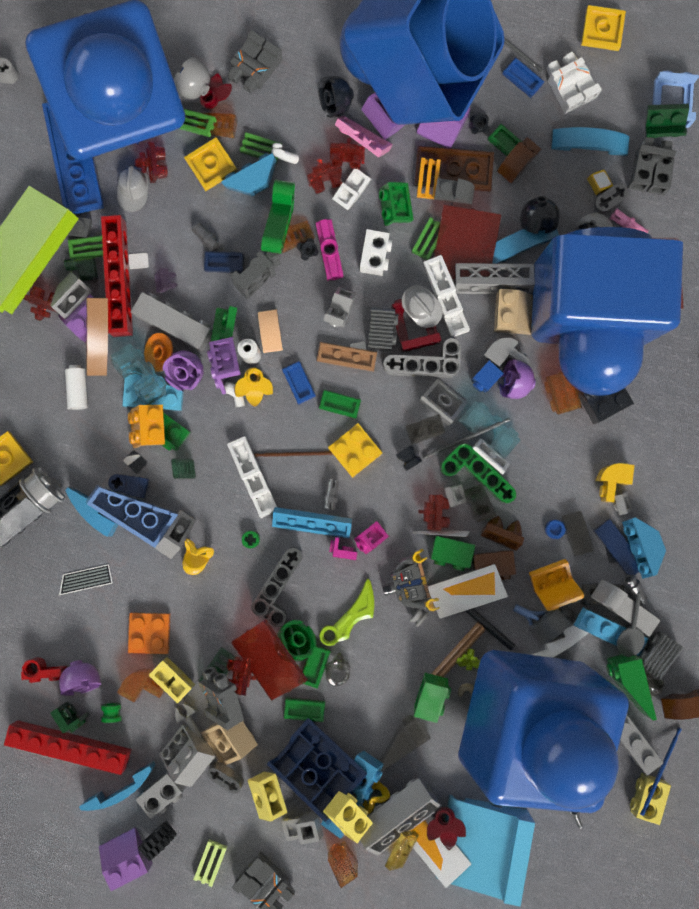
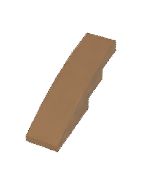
M86 298V375L107 376L108 298Z

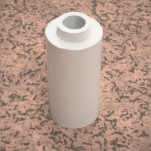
M244 339L238 344V353L245 363L254 365L260 361L261 351L255 341Z
M69 365V369H65L67 409H86L88 406L85 369L81 368V365Z

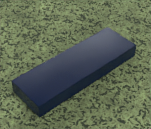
M610 519L593 530L626 575L635 576L639 573L630 544Z

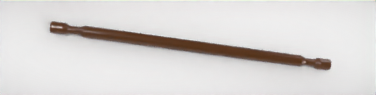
M331 451L254 453L255 457L333 455Z

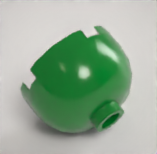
M292 620L284 624L277 632L275 639L279 655L291 662H299L308 658L316 647V637L310 626L306 627L300 620Z

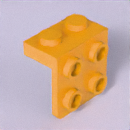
M138 405L132 408L131 412L128 413V423L131 424L129 443L132 444V447L164 445L163 405Z
M566 559L529 572L533 590L547 611L556 610L584 598L583 591L572 578L569 563Z

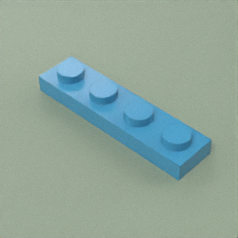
M274 507L272 527L350 538L352 518Z
M584 607L574 623V626L616 646L620 633L627 629ZM644 636V638H645L644 646H645L646 643H647V641H648V638H646V637Z

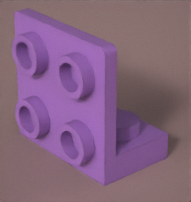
M233 337L209 342L210 350L207 351L212 365L210 367L212 378L215 381L216 388L221 389L222 395L226 394L223 378L241 375Z

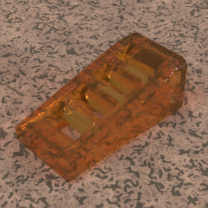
M203 113L214 116L217 119L216 123H214V129L210 131L211 135L235 138L238 121L236 115ZM219 122H222L221 128H218Z
M308 221L289 226L287 235H289L291 241L289 242L286 237L282 253L297 247L299 242L303 243L308 238L315 239ZM302 228L306 234L305 237H303L300 229ZM296 231V234H297V236H298L299 239H296V237H295V235H294L293 232Z

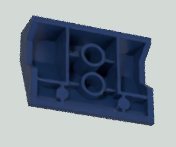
M309 718L291 736L288 745L282 752L267 763L328 825L331 823V820L323 811L338 791L345 795L348 793L353 795L367 775L366 771Z

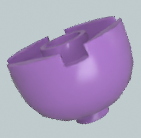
M190 351L173 353L163 365L166 381L180 391L194 389L200 383L204 374L201 359Z
M513 359V361L509 360L502 371L504 374L501 376L505 377L504 385H499L500 394L502 397L510 399H521L528 395L535 387L536 380L533 370L523 361Z
M82 660L71 662L70 667H67L61 673L59 679L61 695L72 696L74 692L82 694L100 687L101 679L95 666L89 663H82Z

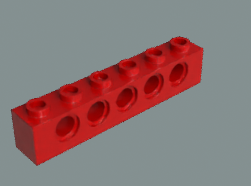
M121 215L101 216L106 298H108V333L113 337L133 336L126 221Z

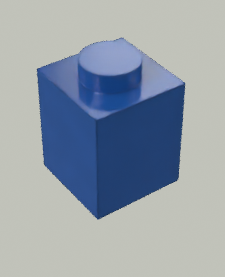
M489 360L471 380L473 382L472 385L479 392L483 391L486 393L504 373Z

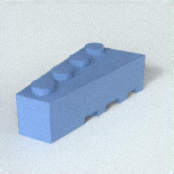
M99 485L95 487L86 500L87 505L156 548L178 516L174 511Z

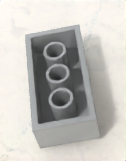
M419 778L413 779L406 784V788L401 792L397 791L392 794L388 802L374 808V812L368 816L373 823L360 841L365 850L380 855L439 810L442 805L429 785Z

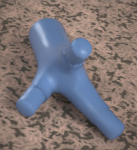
M518 604L513 609L514 612L524 616L528 620L529 625H533L532 619L538 621L540 619L538 616L545 615V611H531Z

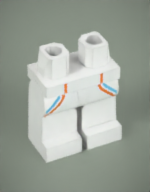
M573 52L563 57L564 67L561 68L558 61L555 60L546 68L550 76L547 82L551 86L564 114L597 98L602 90L599 84H595L583 58L578 59Z

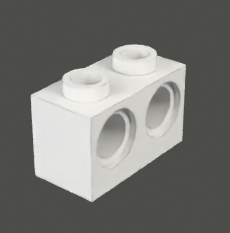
M366 230L360 272L383 276V270H388L389 259H386L387 251L391 252L393 241L389 240L390 233ZM379 240L383 243V246L375 247L373 243ZM372 259H377L380 261V264L378 266H372L370 264V261Z

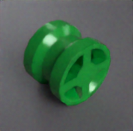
M121 703L102 704L103 716L101 717V722L114 723L121 721L122 716L119 714Z

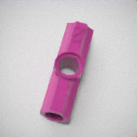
M332 219L320 220L315 224L327 281L339 280L344 275ZM327 247L335 249L331 254L326 253L324 250Z

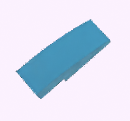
M67 487L65 491L71 503L85 521L106 537L113 536L118 524L87 505L86 500L89 496L74 488Z

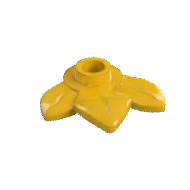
M249 368L245 372L244 378L237 381L235 396H246L247 401L256 407L261 402L263 394H273V386L270 380L263 377L261 370ZM251 374L256 376V381L250 379Z

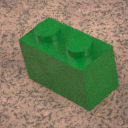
M435 536L430 559L434 560L433 564L445 566V563L453 564L454 569L464 571L465 567L470 568L475 545Z
M424 673L414 703V717L435 723L438 722L439 716H443L445 711L444 701L449 699L451 693L448 678Z

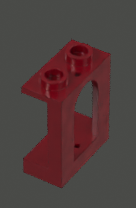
M402 299L394 301L395 304L391 305V309H395V314H398V325H395L402 353L440 344L441 337L440 333L437 332L436 325L426 328L427 336L409 340L403 318L405 310L402 306Z

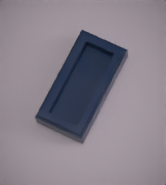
M205 251V272H243L244 253Z

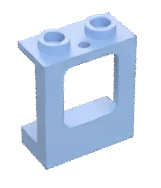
M668 70L660 72L654 80L652 105H661L663 85L683 87V104L689 103L686 128H689L696 120V112H692L694 83L699 78V75L690 72L673 73Z

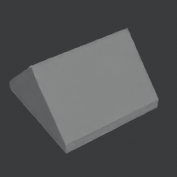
M439 379L432 384L419 400L424 407L448 426L452 424L467 405L463 398Z

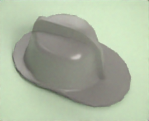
M129 166V168L122 170L119 174L117 200L126 211H138L146 204L149 180L147 173L142 168Z
M415 285L409 287L404 292L402 306L416 324L420 327L430 328L439 323L443 314L442 306L426 287Z

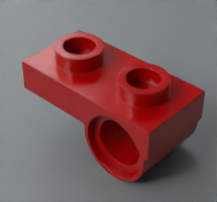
M35 657L23 664L21 679L29 680V683L40 682L41 678L57 681L60 679L61 673L67 668V665L47 667L43 658ZM32 663H35L37 665V672H34L32 670Z

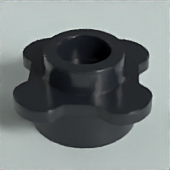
M483 114L473 115L470 118L472 123L471 133L483 132L487 134L490 130L488 127L489 117Z
M312 238L297 244V249L301 253V259L307 261L309 257L317 256L319 253Z

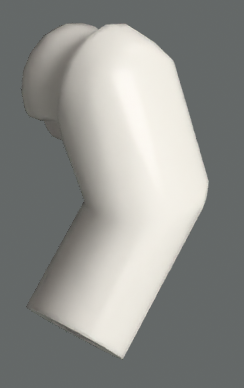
M273 143L271 153L275 157L293 164L298 162L299 156L297 154L282 150L283 146L281 143Z
M226 382V394L234 397L235 407L245 406L244 397L235 396V384Z

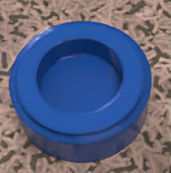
M550 520L546 523L545 533L549 538L560 539L564 536L566 528L562 521Z

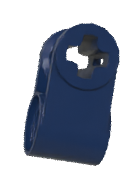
M114 474L109 478L108 485L113 491L145 498L149 479ZM120 480L123 482V485L118 487L115 481Z

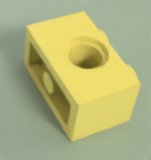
M262 772L248 779L259 819L271 822L288 813L276 773Z

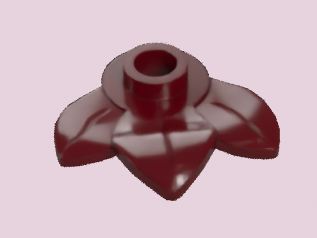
M216 73L210 79L208 93L205 96H200L201 105L206 109L216 107L219 101L229 97L232 85L224 84L221 76Z
M442 807L436 812L435 819L430 821L427 826V838L429 841L440 838L445 848L451 850L457 842V837H466V827L460 819L455 817L452 809ZM444 814H447L449 816L448 821H445L443 819Z

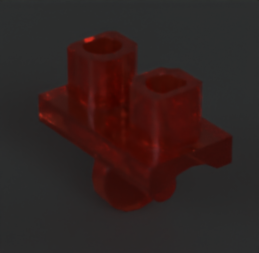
M347 138V143H331L330 161H332V166L341 167L343 162H349L352 169H360L361 164L365 163V147L352 144V138Z
M148 142V148H146L147 158L144 152H140V158L135 160V166L141 168L142 173H147L148 167L150 183H156L157 179L167 178V165H157V160H165L166 153L164 147L155 146L154 142Z
M318 159V166L312 167L313 173L307 175L309 187L312 186L315 194L325 191L323 184L325 181L330 180L332 188L342 185V169L340 164L332 167L330 162L323 164L322 159Z
M33 286L30 294H26L23 300L38 306L37 308L31 307L30 312L35 313L36 320L42 321L44 317L50 318L51 313L47 312L46 309L56 312L50 306L55 293L50 292L48 301H44L45 290Z
M429 495V502H424V510H418L419 514H424L423 522H428L427 530L441 531L443 528H449V517H442V509L450 508L448 499L443 497V495Z
M235 657V659H229L227 662V669L233 671L232 679L228 680L236 685L237 690L234 692L237 695L246 696L250 680H256L257 676L251 675L252 667H250L251 659Z

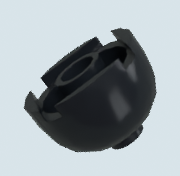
M323 77L320 83L323 82L322 88H319V99L323 111L327 109L329 114L326 116L330 118L343 115L351 106L352 99L354 98L353 89L342 77Z
M545 196L531 199L522 208L520 217L521 227L535 234H538L539 230H545V233L555 231L559 226L560 211L556 203Z

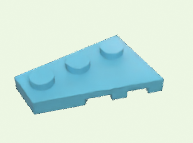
M126 368L123 407L134 408L138 405H163V410L182 411L183 391Z

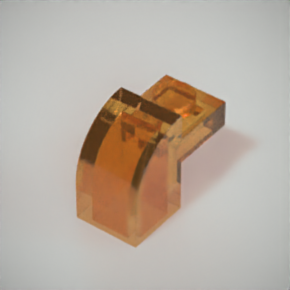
M144 668L136 670L126 677L117 693L135 703L140 698L143 690L158 698H161L165 691L149 676L153 670Z

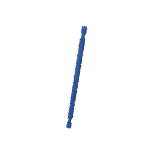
M679 727L644 803V808L641 810L640 815L642 816L645 815L646 808L649 806L676 744L678 735L682 730Z

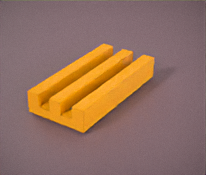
M421 158L417 198L434 199L441 160L437 159L435 161L430 158L429 160ZM424 165H428L426 189L424 194L421 193ZM433 165L436 166L433 194H429Z

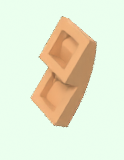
M277 309L258 312L263 352L283 350Z

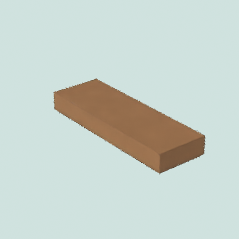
M320 342L317 362L374 372L377 352Z

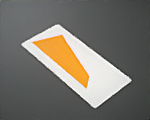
M495 564L428 586L431 598L439 599V601H434L433 603L436 608L440 607V609L436 610L440 619L508 597Z
M429 816L404 835V837L445 888H447L471 865V862L456 844L451 850H447L440 838L428 840L427 826L434 819L432 816Z

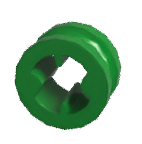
M247 531L242 536V544L246 548H255L260 542V536L255 531ZM249 534H253V538H256V543L252 542L253 545H249V542L246 541V536L249 537Z

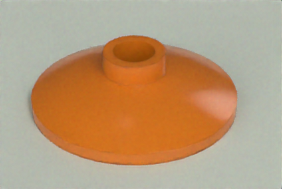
M155 333L148 339L145 345L144 358L150 370L154 372L163 371L164 362L173 354V346L166 334Z

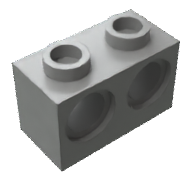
M167 771L140 793L136 801L150 819L155 815L159 817L168 809L166 806L169 803L173 802L175 804L183 797L182 792L185 789V785L173 783ZM166 785L173 786L174 792L167 791ZM150 798H156L159 804L153 805L150 802Z

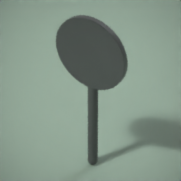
M640 591L637 592L632 627L622 631L617 639L618 651L627 657L638 654L645 642L643 633L636 628L641 600Z

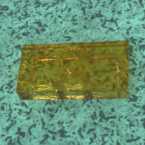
M415 830L401 833L397 842L393 845V850L385 864L389 871L403 868L419 836Z

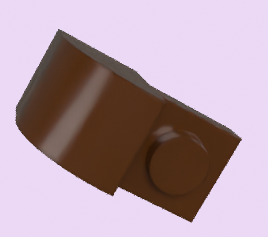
M526 137L509 153L497 172L512 184L542 149L530 138Z
M699 689L688 694H670L661 698L665 719L685 720L699 717Z

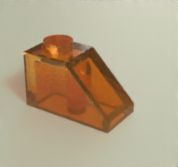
M345 841L341 844H334L329 849L328 862L340 888L358 877V860Z

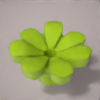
M468 649L467 653L462 658H458L456 663L460 667L466 666V670L471 671L473 667L479 668L480 660L474 657L475 651L473 649Z

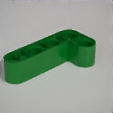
M276 179L274 181L272 205L262 237L261 251L282 254L294 209L295 182Z
M461 444L456 447L440 464V471L445 476H453L464 467L501 503H510L516 498V490L468 444ZM460 448H465L468 451L467 458L463 459L459 456L458 451ZM476 461L482 465L480 472L473 470V463ZM447 462L454 464L455 468L452 473L445 470ZM489 475H493L496 478L494 486H490L487 483ZM501 483L503 484V486H501L500 488L503 491H509V498H503L502 496L504 495V493L501 490L495 491V489H497L501 485Z

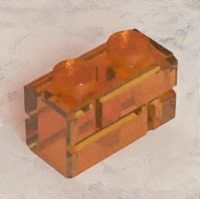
M562 372L546 377L547 382L544 385L547 393H551L553 400L550 401L553 412L561 415L582 408L577 389L567 381Z

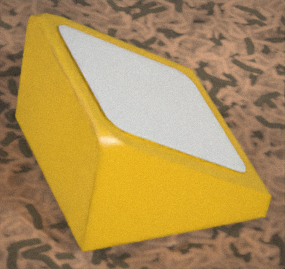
M605 170L595 172L587 178L596 196L613 187Z

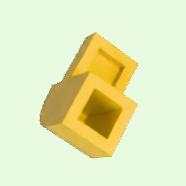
M617 463L608 465L600 470L596 481L603 482L599 490L602 502H614L616 484L632 485L635 465Z

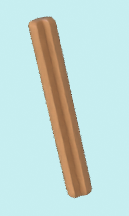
M476 623L432 674L444 677L456 664L457 659L461 658L484 633L485 628L481 624Z

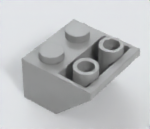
M182 724L159 754L173 783L189 787L193 786L215 758L208 742L197 736L184 724Z

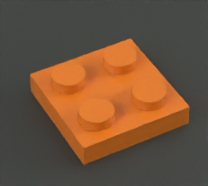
M131 612L129 616L128 653L168 654L171 613Z

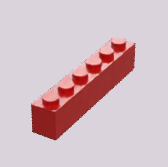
M20 720L9 725L4 746L119 775L127 769L132 750L67 732L62 733L59 730Z

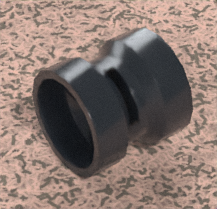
M413 445L396 454L397 458L404 462L403 467L405 471L422 462L420 456H415Z

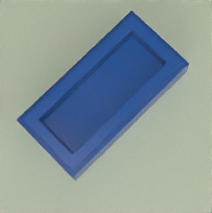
M516 57L502 73L530 98L535 95L545 82Z
M300 361L282 369L298 405L316 397Z

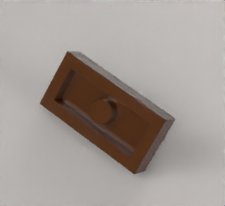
M500 516L489 520L480 535L515 551L523 545L525 539L522 537V528L519 520L511 523L505 530L503 529Z

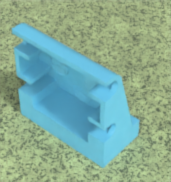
M449 795L447 807L453 810L455 817L460 819L466 827V837H457L456 846L471 862V865L451 884L501 899L504 904L521 907L535 822L526 809L510 806L498 808L492 806L490 802L470 798L458 800L453 795ZM446 814L445 821H448L449 816Z

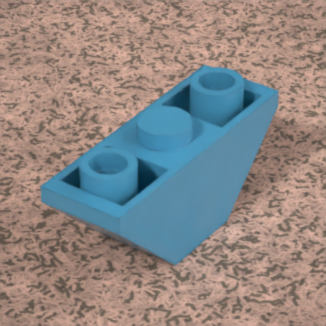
M266 153L258 158L259 161L244 165L241 168L242 170L236 174L232 172L226 175L225 180L221 182L227 189L254 196L269 187L277 160L273 153L270 155Z
M636 517L622 522L624 533L629 540L630 549L635 557L642 579L657 575L666 552L659 531Z

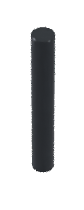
M474 608L465 611L507 649L511 651L515 647L513 642Z

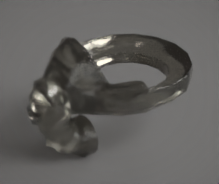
M337 653L332 661L328 662L325 666L326 680L332 686H341L350 677V665L344 660V656L341 653ZM333 670H345L343 680L333 681L331 679Z
M645 672L648 686L651 690V698L660 695L664 688V681L653 679L651 674Z

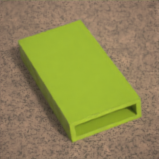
M28 186L0 226L1 313L5 310L13 314L79 220L70 210L31 186Z

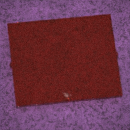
M443 205L434 258L442 255L452 279H455L456 263L492 264L502 214L478 211L474 208L466 209ZM460 270V277H469L472 274L468 270ZM487 270L479 272L482 277L490 276V272Z
M266 619L253 628L247 629L244 634L231 642L271 701L287 692H291L292 689L308 680Z

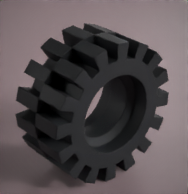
M166 821L155 829L140 844L138 849L150 861L170 844L177 833Z

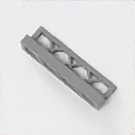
M455 264L456 294H497L499 289L520 290L532 294L535 286L534 264ZM460 270H468L472 274L469 277H460ZM487 270L491 275L489 277H482L479 272ZM501 270H506L511 275L509 277H502L498 273ZM521 270H529V278H522L517 273Z

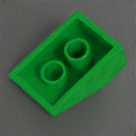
M618 655L607 658L606 670L608 675L612 677L642 714L653 721L657 720L642 659L635 655L630 657Z

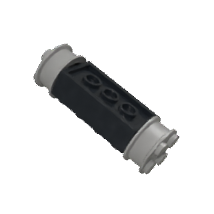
M43 467L33 468V473L26 479L21 478L17 484L0 497V548L6 546L15 535L22 533L32 521L38 520L43 511L50 513L53 505L58 501L63 502L65 500V495L60 490L62 488L61 484L56 479L52 480Z

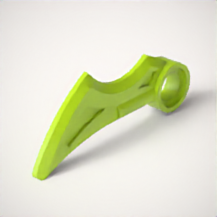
M366 579L354 604L334 626L327 625L321 629L320 640L323 644L332 646L337 642L349 639L351 629L358 621L373 618L374 595L369 579ZM325 631H334L335 638L332 641L325 640Z

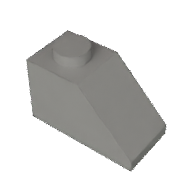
M70 272L57 286L50 306L66 319L89 296L92 290L75 274Z
M179 510L178 516L155 548L170 559L182 547L196 522L194 518Z

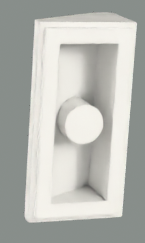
M481 438L472 447L500 473L504 474L510 463Z

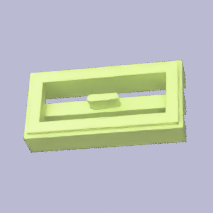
M209 839L193 880H200L202 884L207 883L209 884L208 886L212 887L228 846ZM211 846H214L204 876L200 875ZM219 848L222 851L210 879L207 876Z

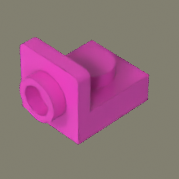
M376 521L354 540L358 549L368 554L389 536Z
M335 537V541L331 540L329 552H333V557L356 560L357 552H354L353 547L342 546L341 550L338 549L340 537Z

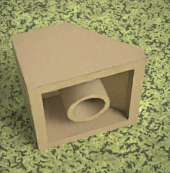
M499 289L496 294L494 332L531 335L533 295L520 290Z
M244 720L229 730L214 723L201 732L203 739L208 742L217 761L225 765L242 759L258 745L254 735L244 724Z

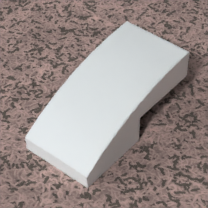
M355 167L332 199L349 210L372 179Z

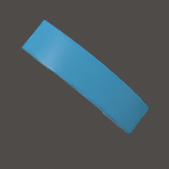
M559 128L552 131L551 149L570 151L572 148L608 151L609 155L627 156L629 136L620 132L599 128Z
M522 229L488 246L481 252L487 264H501L510 257L539 244L543 245L551 241L554 237L559 236L557 229L550 233H545V230H539L538 234Z
M152 761L137 770L132 775L134 782L108 797H105L103 792L100 791L86 799L79 806L80 810L103 809L129 797L150 775L156 765L155 762Z

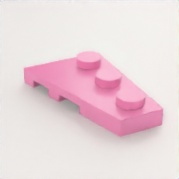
M344 115L339 117L335 123L340 132L349 135L377 157H381L389 152L393 145Z

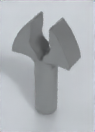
M184 702L183 706L187 710V715L182 714L178 706L175 711L176 722H186L190 730L201 737L202 734L192 718L193 713L197 709L191 704Z

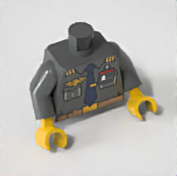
M420 549L414 554L403 557L394 566L393 573H391L393 582L382 585L385 596L396 594L398 601L402 602L404 606L435 611L440 609V607H434L433 602L439 601V599H430L431 596L421 564L427 557H420L419 553L424 551Z

